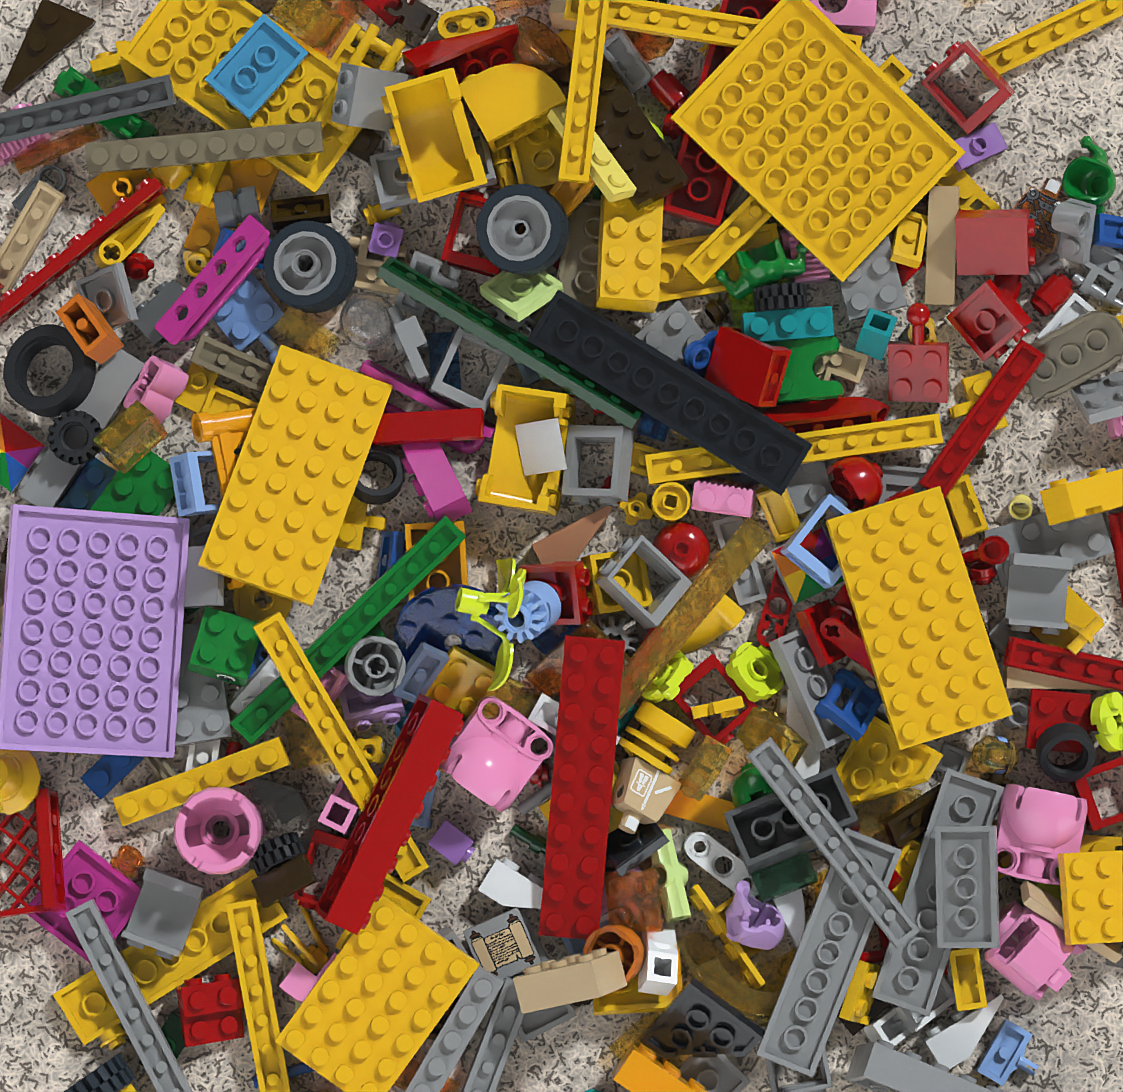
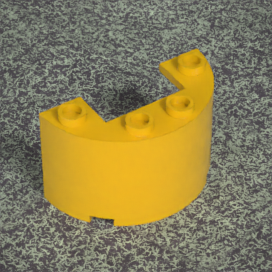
M454 67L384 87L385 95L381 96L380 99L385 114L390 113L394 128L388 130L393 146L399 145L402 156L397 157L401 174H408L410 182L406 183L411 200L416 199L418 203L488 183L480 155L476 152L461 102L462 94Z

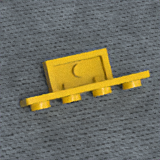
M695 884L689 889L691 904L698 912L702 910L708 919L706 925L715 937L719 935L725 946H723V949L731 961L736 960L742 971H740L743 980L748 986L751 987L753 985L757 990L766 982L749 958L762 949L741 945L739 942L732 941L726 937L725 911L730 907L734 896L714 908L699 884Z

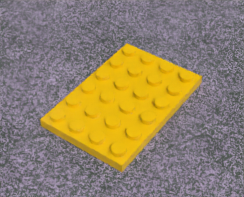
M382 894L379 901L375 902L369 911L371 918L364 930L360 929L358 935L352 933L275 1039L277 1044L344 1092H388L480 965L475 959L385 894Z

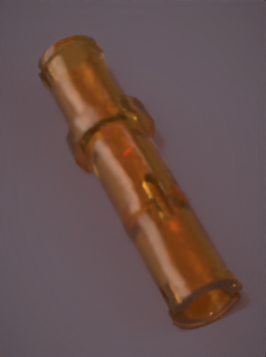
M90 123L42 145L40 142L35 145L36 148L12 159L19 174L22 175L40 165H50L51 160L84 146L85 143H91L101 138L94 123Z

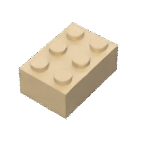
M606 947L589 951L588 954L584 955L578 953L563 957V959L557 961L551 959L539 962L537 965L524 968L523 975L513 978L522 1014L599 998L628 986L619 950L607 953Z

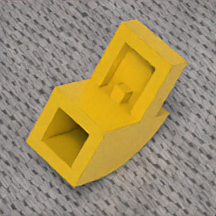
M115 41L118 53L113 54L111 51L103 52L96 55V59L90 61L92 72L96 78L123 71L127 84L150 79L121 58L120 55L130 41Z

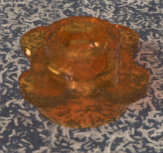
M128 845L120 846L118 855L110 860L112 868L119 869L124 873L125 877L130 879L137 875L136 870L145 863V859L140 851Z

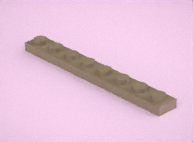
M317 121L85 143L87 173L96 174L324 152L322 122Z

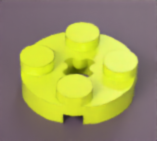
M746 642L735 649L730 655L729 663L725 669L726 673L734 680L750 701L757 702L760 699H769L780 691L783 686L784 679L780 681L779 674L781 669L773 653L768 648L762 645L755 647L751 645L753 642Z
M671 650L664 654L662 657L665 661L659 666L654 663L643 676L639 684V689L643 693L639 694L647 702L654 704L662 701L664 698L667 701H671L678 695L680 683L694 668L693 663L680 650Z
M1119 692L1106 693L1103 696L1097 697L1092 704L1090 713L1091 725L1097 726L1099 734H1096L1095 738L1103 749L1108 752L1123 751V695Z

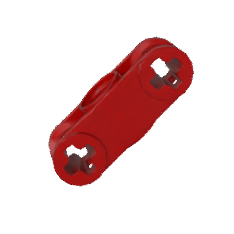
M835 604L829 612V618L824 619L820 625L821 634L874 676L854 611L845 604ZM845 614L844 619L840 621L842 615ZM833 625H836V627L834 628V630H833L832 632H830V629L832 628V626H833Z

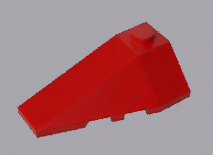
M517 23L428 42L402 52L406 74L414 75L415 78L454 67L458 84H460L469 75L478 74L497 65L511 63L526 51L522 26Z

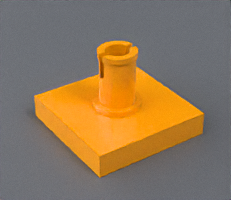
M146 169L101 173L85 184L107 216L114 210L112 206L118 200L125 196L129 198L137 192L135 188L140 182L146 178H150V180L152 178ZM163 194L160 195L151 204H149L146 208H144L136 216L140 215L144 211L150 209L151 207L159 203L161 205L166 204L167 201Z

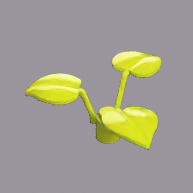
M513 558L495 560L498 572V593H484L461 587L455 601V611L471 614V621L478 622L498 635L503 641L497 654L494 678L487 691H495L506 682L512 668L514 644L510 643L505 633L499 632L496 627L479 616L487 614L490 602L508 603L507 615L509 618H514L518 614L524 596L526 569L521 568L515 573L516 560Z

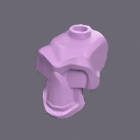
M740 881L735 886L733 901L725 911L726 937L732 941L739 942L741 945L764 950L775 948L781 942L785 929V922L781 913L773 905L760 902L749 893V882Z

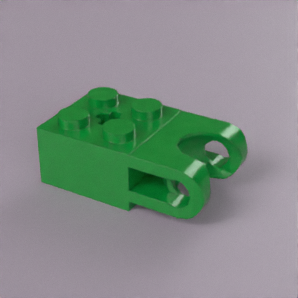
M828 336L766 343L770 346H783L792 350L776 405L834 399L844 395V387L840 382L820 380L814 372L815 363L821 357L838 352L840 347L838 338ZM741 400L742 402H744L745 404L749 405L750 407H756V406H754V405H752V404H750V403H747V402Z

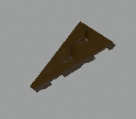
M42 0L1 91L9 95L12 91L17 90L35 72L44 68L63 49L73 44L74 40L87 29H91L96 21L50 0Z

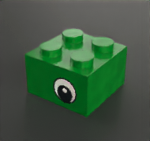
M206 607L187 671L245 687L259 642V638L252 626L259 622Z

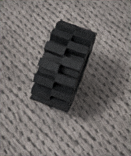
M803 283L772 284L771 286L765 285L752 290L754 312L808 308L806 285Z
M70 410L67 413L65 411L60 413L61 416L55 417L53 425L48 428L50 433L47 436V441L50 443V450L57 458L71 465H84L89 460L93 461L96 454H100L102 450L100 449L101 445H104L102 435L104 432L100 427V423L93 416L81 410ZM74 426L82 427L87 433V441L79 449L69 448L65 443L67 430Z
M297 832L283 833L279 837L278 835L274 836L273 839H267L263 841V844H259L257 851L250 861L257 877L301 854H306Z

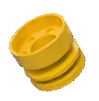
M643 700L633 716L643 727L639 731L627 726L625 731L634 736L635 740L631 743L621 737L617 744L622 746L628 756L638 757L670 776L673 769L663 763L664 758L668 757L678 763L680 759L670 750L671 747L675 745L686 749L696 732L668 713Z

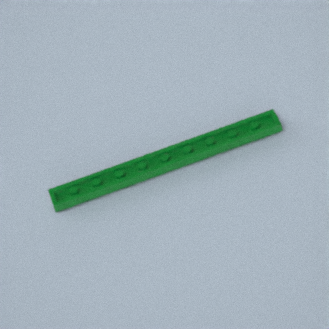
M446 515L431 527L303 651L319 679L349 651L350 647L366 635L466 538V535ZM280 674L230 722L250 744L254 743L296 702Z

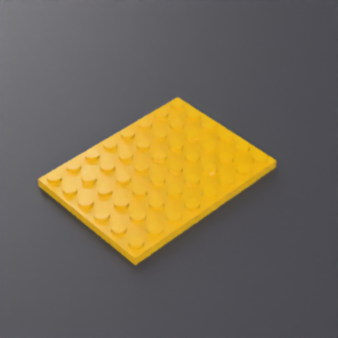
M780 0L670 117L840 282L845 281L965 153L940 126L810 0Z

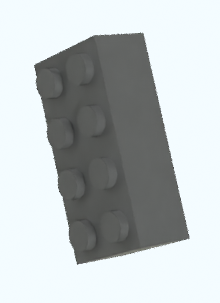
M835 767L804 779L843 830L845 827L853 831L860 830L859 819ZM775 792L724 813L726 823L749 876L818 848Z

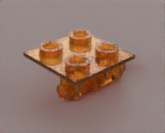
M647 868L644 871H629L622 877L618 872H605L604 881L609 925H623L633 931H663L662 923L665 922L661 914L663 902L660 900L662 895L658 886L660 875L657 873L656 868Z

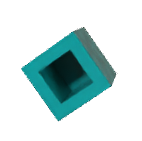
M870 308L854 351L882 361L898 318Z

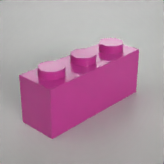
M439 442L412 443L401 446L406 456L401 461L408 475L415 474L416 479L412 483L419 497L425 495L427 501L422 504L430 519L436 517L437 521H439L446 515L451 521H454L473 512Z

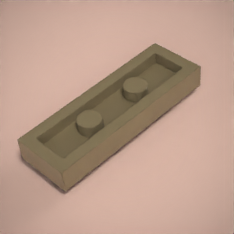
M204 334L200 335L189 362L260 394L264 391L273 367L264 361Z

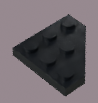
M692 977L642 1034L640 1041L663 1058H676L677 1055H692L693 1058L717 1057L718 1054H733L734 1057H746L763 1038L765 1031Z

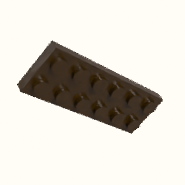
M603 55L595 132L637 188L633 197H630L629 200L638 211L688 184V177ZM572 60L547 73L557 83L566 100L568 98Z

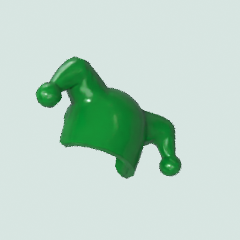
M1084 136L1080 140L1081 147L1088 149L1090 158L1080 156L1068 164L1062 178V189L1069 199L1073 198L1097 205L1095 215L1099 213L1104 214L1105 202L1111 198L1115 191L1116 176L1108 165L1106 151L1094 144L1090 136Z
M777 238L764 246L748 251L735 252L741 273L737 281L729 279L728 273L724 269L716 272V279L723 283L733 298L741 300L757 287L771 286L778 283L781 279L796 277L804 273L808 250L799 242L796 245L798 253L795 259L791 260L785 257L783 248Z

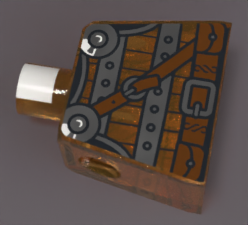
M1050 178L1046 179L1041 191L1034 187H1029L1013 208L1030 209V219H1035L1036 224L1035 237H1030L1031 245L1047 254L1053 250L1059 231L1052 228V215L1057 205L1062 203L1056 199L1062 185Z

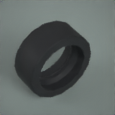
M371 445L365 463L380 461L386 464L392 470L393 480L388 487L383 489L368 488L358 480L353 495L366 504L381 505L390 502L398 495L403 484L404 466L400 457L393 450L384 446Z
M1068 722L1055 724L1047 728L1039 736L1036 743V757L1044 774L1054 781L1062 783L1074 782L1084 777L1092 769L1096 760L1095 748L1087 731L1077 724ZM1066 740H1074L1081 743L1083 751L1075 761L1064 765L1050 762L1048 754L1056 744Z

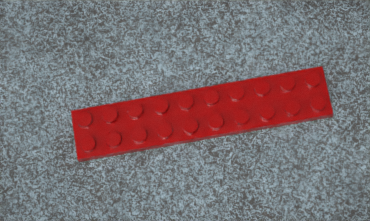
M565 635L539 935L586 940L593 931L600 929L625 640Z

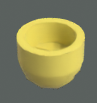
M1018 494L1011 499L1009 513L1013 518L1025 520L1031 516L1033 502L1027 495ZM1014 503H1026V504L1014 505Z

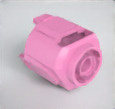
M1013 900L999 912L1000 948H986L984 957L985 961L1025 996L1031 995L1039 1001L1048 986L1058 992L1072 977V974L1063 963L1071 952L1076 956L1083 953L1087 946L1085 944L1065 945L1064 931L1025 905L1022 906L1016 900ZM1012 934L1014 937H1016L1019 942H1017L1010 935Z

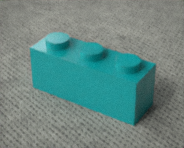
M832 306L743 313L740 318L742 334L763 343L834 336Z

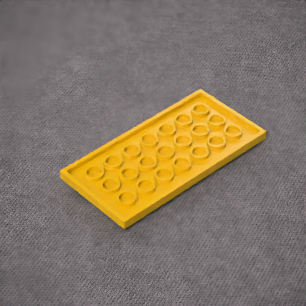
M160 0L120 55L123 60L150 79L170 74L175 96L222 130L314 122L335 86L340 72L339 66L272 20L308 52V56L253 118L248 120L205 82V78L263 14L245 0ZM327 123L322 131L324 152L263 159L315 195L363 128L358 127L349 145H345L338 140L342 131Z
M281 345L198 566L312 607L393 386Z
M940 486L825 521L897 749L909 748L1013 715Z

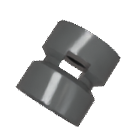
M255 186L238 188L236 194H233L230 190L213 193L220 231L221 228H237L238 224L242 223L248 215L253 216L262 224Z

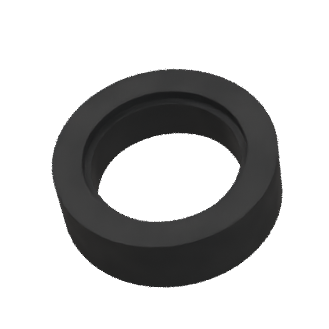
M54 324L40 325L22 334L11 346L3 368L5 387L12 399L30 412L42 417H58L64 411L67 413L77 408L90 393L96 376L95 360L84 354L67 328ZM60 345L67 347L73 361L72 372L67 383L52 395L44 397L33 395L27 384V371L33 358L40 351L50 346Z

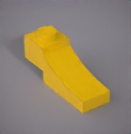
M952 948L949 962L957 1011L986 1008L987 1001L979 948Z

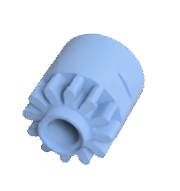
M529 581L524 584L523 601L516 617L509 618L507 615L508 603L499 602L495 606L499 610V614L495 615L494 619L501 621L502 625L499 626L498 631L506 630L508 632V640L516 637L518 642L522 643L527 639H534L558 621L561 613V602L556 591L547 583Z

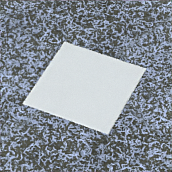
M558 418L515 425L524 476L567 469Z

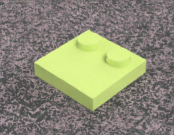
M503 270L479 286L480 294L483 298L518 322L551 301L558 290L564 292L562 282L545 271L531 275H518Z

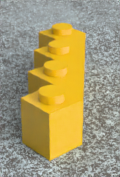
M1102 468L1088 472L1089 478L1067 483L1066 478L1050 482L1049 489L1040 491L1049 526L1123 507V469L1107 473L1106 469Z

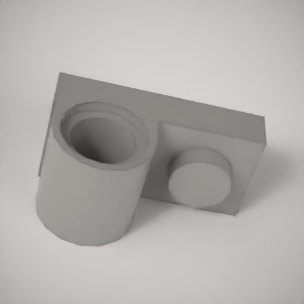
M1073 198L1057 205L1052 215L1051 225L1054 230L1061 232L1057 254L1060 258L1081 264L1089 262L1097 205Z

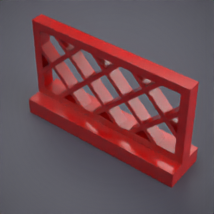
M48 788L39 789L38 795L34 799L35 812L29 819H26L18 812L13 815H7L0 824V834L3 832L12 839L4 852H0V866L5 861L14 869L4 883L0 880V898L7 891L16 899L8 910L0 911V918L47 911H66L58 793ZM15 815L25 823L16 836L5 829ZM30 828L37 833V841L31 849L20 841ZM16 845H19L27 852L18 866L7 858ZM32 857L39 862V870L33 878L22 871ZM19 874L29 882L20 895L9 888ZM33 887L41 892V905L31 906L24 900Z

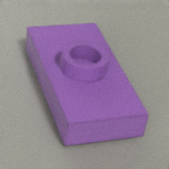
M995 122L954 140L965 151L954 166L957 172H960L1008 148Z

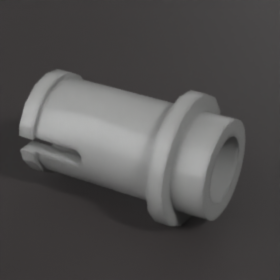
M1053 252L1036 265H1031L1029 274L1025 275L1030 285L1041 286L1044 283L1043 280L1058 270L1063 269L1062 260L1050 265L1059 258L1056 253Z

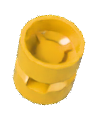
M676 482L661 484L655 490L651 499L653 514L664 523L680 521L690 507L688 491L683 485Z

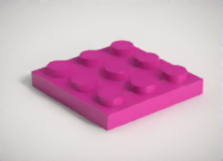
M78 840L63 859L66 911H47L27 915L90 963L65 913L94 899L116 940L130 921L142 887L83 841ZM38 891L29 905H41L40 891Z

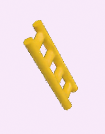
M370 23L348 64L371 68L362 63L371 47L385 55L378 69L391 71L406 43L396 38L392 46L376 37L380 28ZM337 81L314 122H322V131L327 123L342 131L338 140L345 145H349L358 127L331 121L332 107L338 85Z

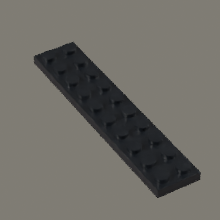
M560 290L556 292L527 339L530 343L780 496L784 493L813 444Z

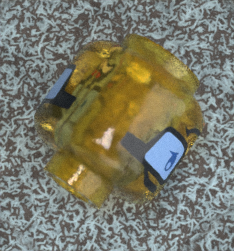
M986 735L974 744L972 750L973 763L984 774L1006 775L1010 773L1013 766L1017 765L1019 759L1018 750L1015 748L1012 740L1007 737Z

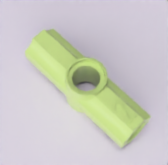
M661 829L669 842L651 855L653 865L649 869L648 876L651 886L657 890L659 889L666 923H673L691 917L684 888L688 882V870L683 863L678 862L671 829Z

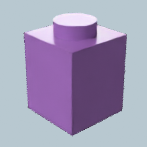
M447 819L428 842L431 847L455 865L459 861L465 864L476 850L471 846L474 840Z

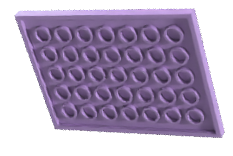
M18 504L10 505L0 647V749L174 758L190 519Z

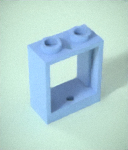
M241 449L234 450V453L238 455L241 452ZM212 451L187 452L170 457L169 461L178 516L218 513L221 503L205 505L198 464L214 462Z
M831 494L822 496L779 551L824 589L833 587L842 575L839 563L831 571L804 549L800 543L828 508L838 516L852 513L846 508L848 506L847 502L836 494L833 496Z

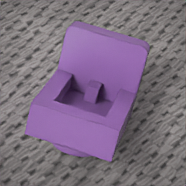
M383 221V224L375 223L368 247L369 252L397 258L399 248L404 241V230L400 229V225L393 222Z

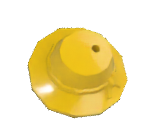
M0 749V812L13 815L27 809L36 798L39 791L41 774L37 760L30 751Z

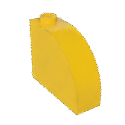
M524 64L497 65L478 74L469 75L459 84L462 98L493 153L550 123L551 121L547 115L551 108L567 105L564 94L550 76L535 67Z

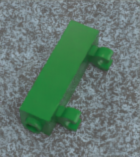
M71 66L67 72L63 70L57 76L54 82L55 88L53 89L57 96L62 99L102 90V88ZM136 113L95 122L118 140L157 137L159 135L158 130Z

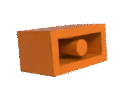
M79 293L56 311V314L84 354L103 365L124 346L97 306Z

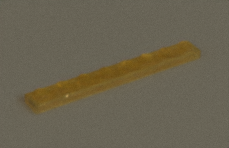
M747 518L661 623L623 666L619 719H622L773 538L752 518Z

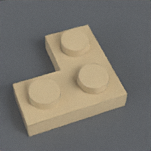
M840 346L838 352L821 357L815 363V375L820 380L829 381L832 375L859 385L869 355Z

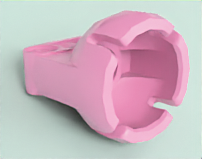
M485 696L478 701L476 708L465 721L460 734L457 737H453L449 745L451 749L447 761L443 765L440 764L439 767L447 774H452V778L483 802L493 806L499 812H503L512 805L543 761L551 755L553 744L544 731L516 709L494 696ZM489 702L498 705V713L492 718L484 717L482 714L483 706ZM536 738L546 740V748L541 753L531 751V743Z
M1006 784L1001 797L996 822L997 854L1001 851L1007 852L1010 856V863L1005 868L998 866V873L1039 883L1060 885V880L1055 874V869L1059 865L1058 854L1080 852L1088 811L1087 800L1044 789L1024 788L1016 784Z
M208 787L192 794L183 803L184 806L178 811L174 821V842L180 856L190 866L193 865L197 870L209 875L228 874L243 867L257 851L262 836L267 835L261 805L255 807L247 797L227 787ZM219 821L226 822L230 827L229 835L225 838H219L214 833V826Z

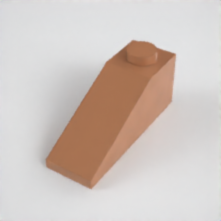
M604 506L532 544L531 547L540 564H552L556 561H577L612 512V506Z

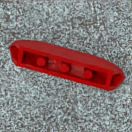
M841 397L780 405L761 413L797 434L882 422L886 420L890 406L865 397Z

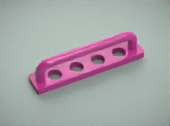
M248 215L156 323L155 329L172 345H176L179 341L185 342L195 338L265 257L266 249L270 243V238L268 237L270 232L257 219ZM246 240L245 248L241 252L236 253L238 243ZM226 262L227 267L224 273L217 275L218 267ZM207 285L208 289L206 294L203 297L198 298L197 294L199 289L202 286ZM188 308L187 316L179 321L178 316L181 310Z
M369 359L365 360L359 371L364 373L363 375L393 386V389L434 410L461 409L426 392L427 389ZM387 402L383 413H403L406 411ZM484 419V439L471 440L470 442L461 440L441 443L458 452L471 454L482 447L487 437L491 438L494 435L496 425Z

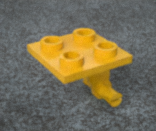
M1067 585L1065 623H1069L1068 629L1060 630L1059 635L1041 634L1042 628L1030 627V632L1041 643L1067 648L1074 655H1077L1087 643L1091 644L1094 641L1093 637L1105 624L1103 623L1104 620Z

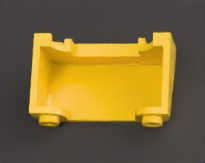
M498 384L497 391L492 392L490 399V408L494 409L497 422L488 474L485 473L482 479L478 478L475 495L479 496L478 501L480 503L557 516L562 497L564 470L524 476L515 425L558 418L564 454H566L568 426L574 425L576 401L565 393Z

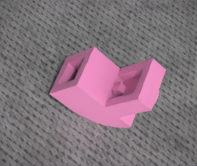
M340 779L334 793L331 794L318 821L346 835L359 812V808L342 779Z
M334 953L317 976L297 962L279 985V988L292 999L302 1004L337 954Z

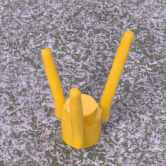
M299 906L318 947L316 948L314 944H311L306 948L285 924L281 925V929L301 951L299 956L276 938H272L271 942L296 963L298 962L312 974H315L328 962L329 957L326 953L330 950L323 943L308 909Z

